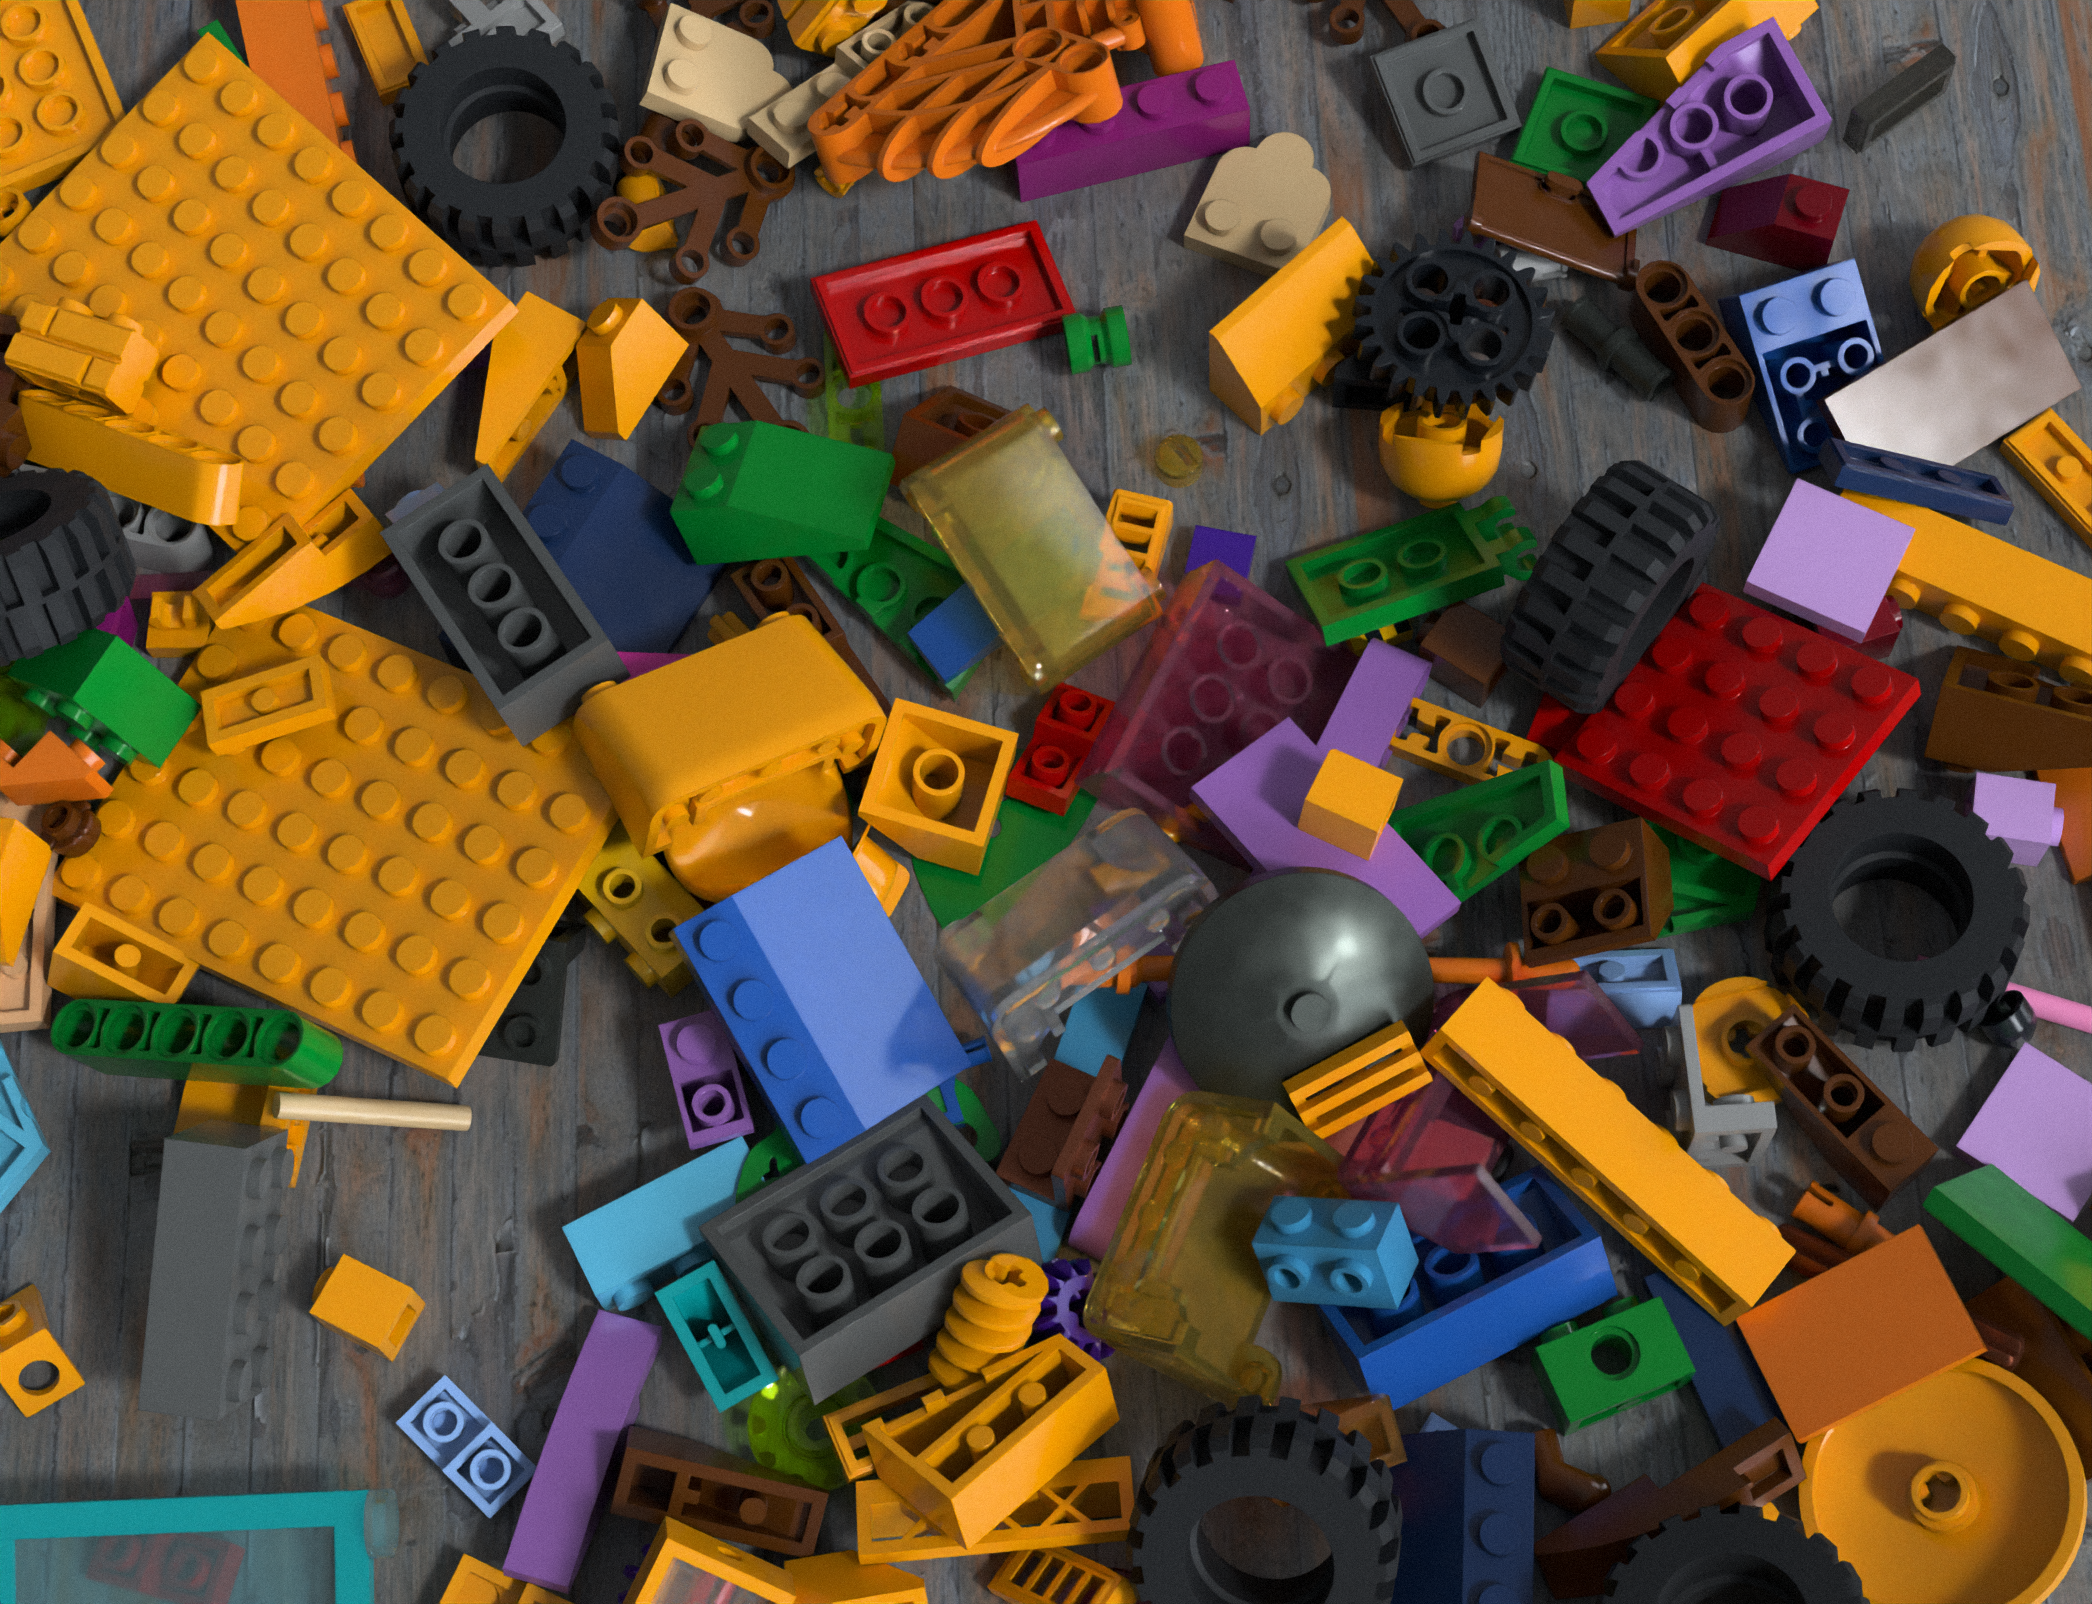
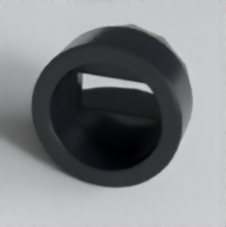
M2009 990L2005 991L1995 1008H1987L1983 1021L1978 1025L1988 1039L1998 1047L2013 1049L2017 1048L2016 1040L2020 1037L2027 1042L2033 1038L2037 1026V1018L2024 995L2020 991Z

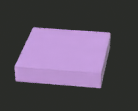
M1797 478L1746 580L1743 592L1858 643H1862L1916 529Z
M2025 1042L1951 1154L1974 1169H1979L1992 1163L2071 1225L2092 1194V1084Z

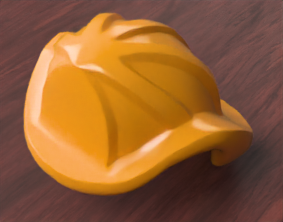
M834 761L831 769L820 773L817 766L813 764L713 806L707 810L703 823L692 827L689 820L681 825L671 828L668 834L672 840V846L663 850L668 866L676 879L692 894L714 903L723 901L841 835L852 853V815L839 769Z

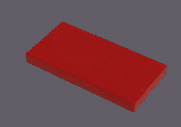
M1037 220L810 278L811 295L849 389L1063 332L1061 316L1076 313Z

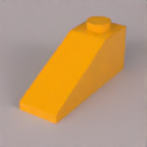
M526 291L516 305L519 312L492 341L475 452V461L478 468L488 463L501 483L506 479L579 377L576 344L588 328L587 322Z

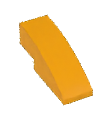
M349 487L304 526H301L287 512L192 592L213 622L221 630L258 622L301 607L335 591L367 572L392 553L380 534L386 528Z

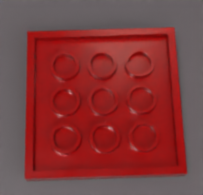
M1702 582L1661 631L1602 711L1591 714L1553 761L1563 767L1565 779L1772 881L1920 697L1919 679Z

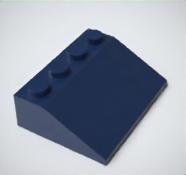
M571 439L522 514L604 631L616 652L672 653L730 563L697 566L670 513L674 500L625 465ZM443 629L438 639L451 665L473 674Z

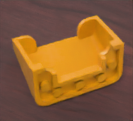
M781 611L762 620L755 630L618 685L615 681H606L592 687L581 698L583 704L575 714L573 730L641 859H644L672 846V840L668 834L671 828L677 827L689 820L692 827L703 823L707 810L720 803L813 764L822 773L831 769L836 759L841 770L846 774L872 763L887 724V717L872 692L813 624L803 615L790 616L789 612Z

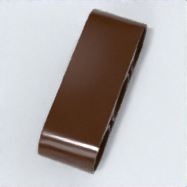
M1658 260L1648 263L1641 268L1635 280L1629 311V318L1633 327L1648 350L1666 367L1675 371V379L1671 385L1694 420L1703 429L1712 433L1734 431L1743 423L1754 391L1755 376L1751 367L1688 273L1680 265L1671 261ZM1654 295L1663 296L1671 302L1657 303L1649 297ZM1685 342L1694 343L1703 350L1689 351L1680 344ZM1725 390L1735 398L1729 400L1716 397L1711 391Z

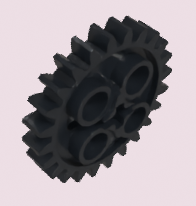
M1440 229L1435 245H1429L1427 240L1420 233H1417L1413 239L1411 252L1396 242L1392 245L1389 260L1377 256L1374 260L1371 275H1363L1358 291L1360 296H1356L1352 310V316L1356 317L1351 336L1353 339L1362 341L1357 358L1359 361L1375 360L1369 377L1371 381L1381 380L1389 376L1392 380L1387 394L1389 398L1398 396L1404 390L1411 393L1409 409L1415 411L1424 400L1432 402L1435 418L1441 417L1447 404L1454 405L1459 418L1466 420L1470 406L1473 403H1476L1486 416L1491 415L1496 397L1504 404L1511 406L1515 401L1518 388L1529 392L1536 373H1542L1549 356L1547 352L1550 350L1555 332L1549 330L1555 314L1554 309L1543 307L1548 294L1547 287L1529 288L1536 270L1533 267L1516 271L1513 268L1518 254L1515 250L1506 253L1501 258L1494 255L1496 239L1490 238L1481 249L1473 247L1471 231H1465L1459 244H1451L1446 230ZM1417 288L1429 289L1437 295L1422 294ZM1478 299L1492 301L1497 307L1483 305ZM1418 341L1424 343L1428 349H1418L1412 347L1407 342ZM1469 352L1482 353L1490 360L1476 359Z

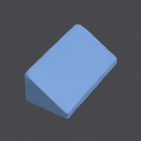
M1674 949L1615 950L1574 958L1573 960L1580 967V975L1575 982L1570 984H1545L1547 1020L1549 1029L1553 1032L1663 1028V1026L1671 1025L1677 1005H1681L1682 987Z

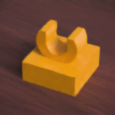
M192 591L152 592L146 649L152 658L196 657L200 649L206 644L216 624Z

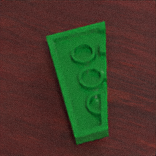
M880 516L868 550L801 556L953 702L956 701L983 659L943 685L908 640L907 632L978 572L976 569Z

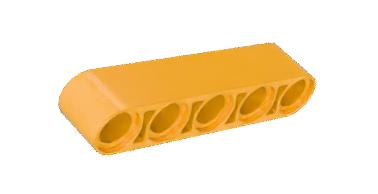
M26 389L18 392L17 406L21 409L32 447L26 458L27 460L48 468H62L67 473L73 469L84 472L99 481L109 491L192 522L217 526L232 525L238 522L245 462L242 457L108 408L52 390Z

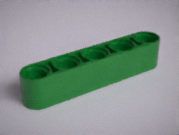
M77 999L63 1006L57 1013L52 1023L50 1034L52 1045L58 1052L98 1072L117 1076L313 1089L320 1088L329 1083L338 1073L343 1061V1047L336 1035L288 1010Z

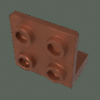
M1107 1054L1097 1076L1094 1077L1050 1058L996 1171V1174L1008 1187L1069 1213L1077 1195L1084 1199L1087 1198L1102 1165V1162L1096 1160L1099 1147L1105 1136L1112 1140L1116 1138L1129 1109V1103L1123 1101L1128 1084L1122 1082L1121 1059Z

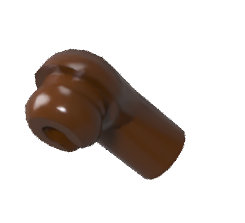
M1554 1428L1531 1432L1535 1433L1534 1481L1539 1495L1546 1502L1574 1515H1580L1612 1494L1611 1486L1603 1475L1598 1473L1590 1474L1565 1463Z

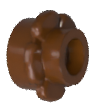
M87 800L59 801L50 806L44 813L41 820L42 832L40 838L50 845L51 851L55 850L56 853L62 854L66 858H77L87 853L99 839L102 828L101 821L90 810L91 804Z

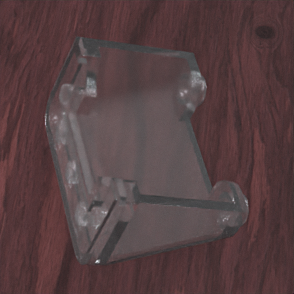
M1139 808L1119 809L1108 814L1097 827L964 919L956 920L947 925L940 933L938 942L935 945L933 952L934 960L950 985L1022 1083L1048 1065L1046 1059L1041 1054L1040 1047L1049 1030L1055 1037L1066 1031L1058 1014L1163 941L1176 954L1178 946L1198 915L1219 895L1214 884L1202 869L1147 813Z

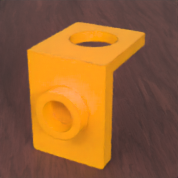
M34 1284L0 1302V1384L26 1418L36 1414L85 1384L82 1374L51 1333L41 1293ZM48 1361L58 1368L59 1372L56 1380L45 1389L29 1390L19 1382L20 1372L32 1362Z

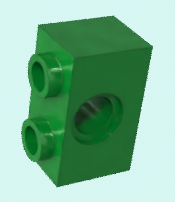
M1638 1295L1624 1298L1601 1311L1603 1320L1581 1329L1576 1321H1570L1548 1330L1539 1337L1542 1345L1535 1347L1530 1364L1564 1437L1688 1386L1696 1370L1661 1296L1641 1303ZM1602 1346L1613 1347L1624 1356L1627 1369L1616 1375L1603 1373L1594 1365L1591 1352Z

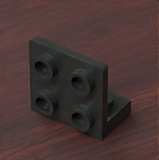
M557 921L478 1055L548 1067L553 1066L558 1061L567 967L585 949L587 925Z

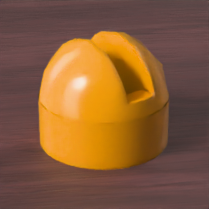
M14 187L0 189V237L2 239H5L33 211L31 204L23 193ZM12 209L14 210V212L10 216L5 217L4 214L8 213Z

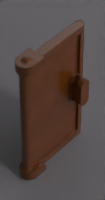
M1477 152L1474 162L1470 208L1464 215L1463 234L1465 231H1471L1472 237L1481 235L1489 239H1496V241L1615 283L1620 290L1628 293L1633 291L1640 268V260L1635 259L1637 228L1614 238L1589 191L1583 188V184L1579 180L1555 171H1549L1545 175L1485 152Z

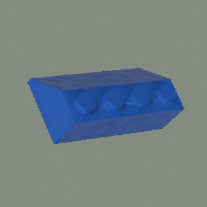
M1537 1165L1409 1230L1419 1262L1398 1310L1313 1304L1351 1379L1380 1418L1529 1342L1548 1330L1588 1312L1618 1296V1292L1601 1236L1544 1169Z

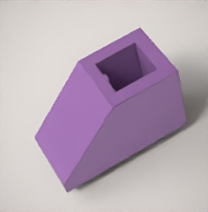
M712 1010L658 1025L690 1149L695 1150L754 1133L755 1127L740 1060Z

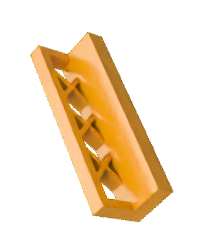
M1130 1456L1070 1462L996 1527H999L1000 1530L992 1529L968 1551L881 1479L855 1481L858 1558L860 1565L1126 1541L1131 1526L1129 1520L1135 1504ZM1122 1516V1518L1096 1521L1090 1520L1091 1518ZM1038 1523H1042L1040 1526H1032V1527H1021V1526H1020V1525H1027V1524H1038ZM903 1536L901 1539L873 1541V1539Z

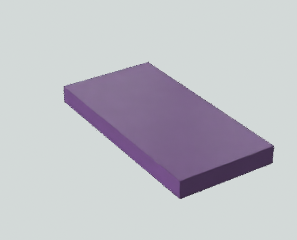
M1287 717L1191 787L1189 798L1258 874L1286 867L1306 866L1336 870L1354 876L1384 894L1410 921L1421 939L1459 910L1461 901L1388 823L1369 861L1307 834L1297 827L1305 798L1326 756L1290 717Z

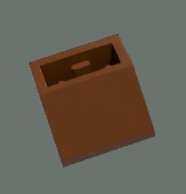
M1642 817L1557 836L1519 862L1525 964L1529 968L1655 941L1674 908L1669 849Z

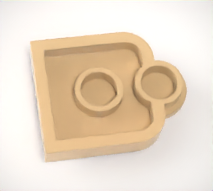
M670 3L662 17L639 105L679 122L688 118L696 119L703 123L709 132L727 141L738 142L749 137L747 128L750 116L782 97L793 88L782 75L773 71L774 63L772 56L761 42Z
M1280 132L1266 137L1257 148L1238 147L1225 153L1219 160L1186 229L1184 248L1269 278L1276 274L1318 237L1330 209V184L1320 171L1313 168L1314 153L1310 144L1297 134Z

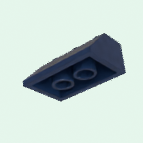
M1456 1429L1388 1436L1386 1438L1385 1463L1394 1478L1391 1493L1400 1497L1403 1514L1400 1532L1403 1537L1393 1597L1390 1604H1533L1535 1433Z

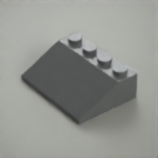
M926 1093L863 1133L808 1165L800 1166L698 1227L702 1238L778 1358L814 1405L943 1327L944 1315L953 1304L952 1294L961 1283V1271L968 1262L977 1259L990 1260L994 1255L1011 1253L1029 1258L1039 1267L1043 1264L1032 1214Z

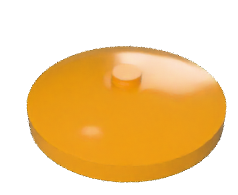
M1972 1358L1809 1440L1805 1447L1802 1465L1807 1479L1799 1483V1507L1806 1538L1809 1539L1814 1533H1822L1837 1546L1839 1562L1846 1561L1852 1564L1862 1580L1863 1597L1869 1599L1870 1604H2041L2057 1588L2067 1574L2082 1542L2088 1506L2087 1485L2079 1452L2069 1431L2057 1412L2031 1385L2015 1374L1987 1361Z

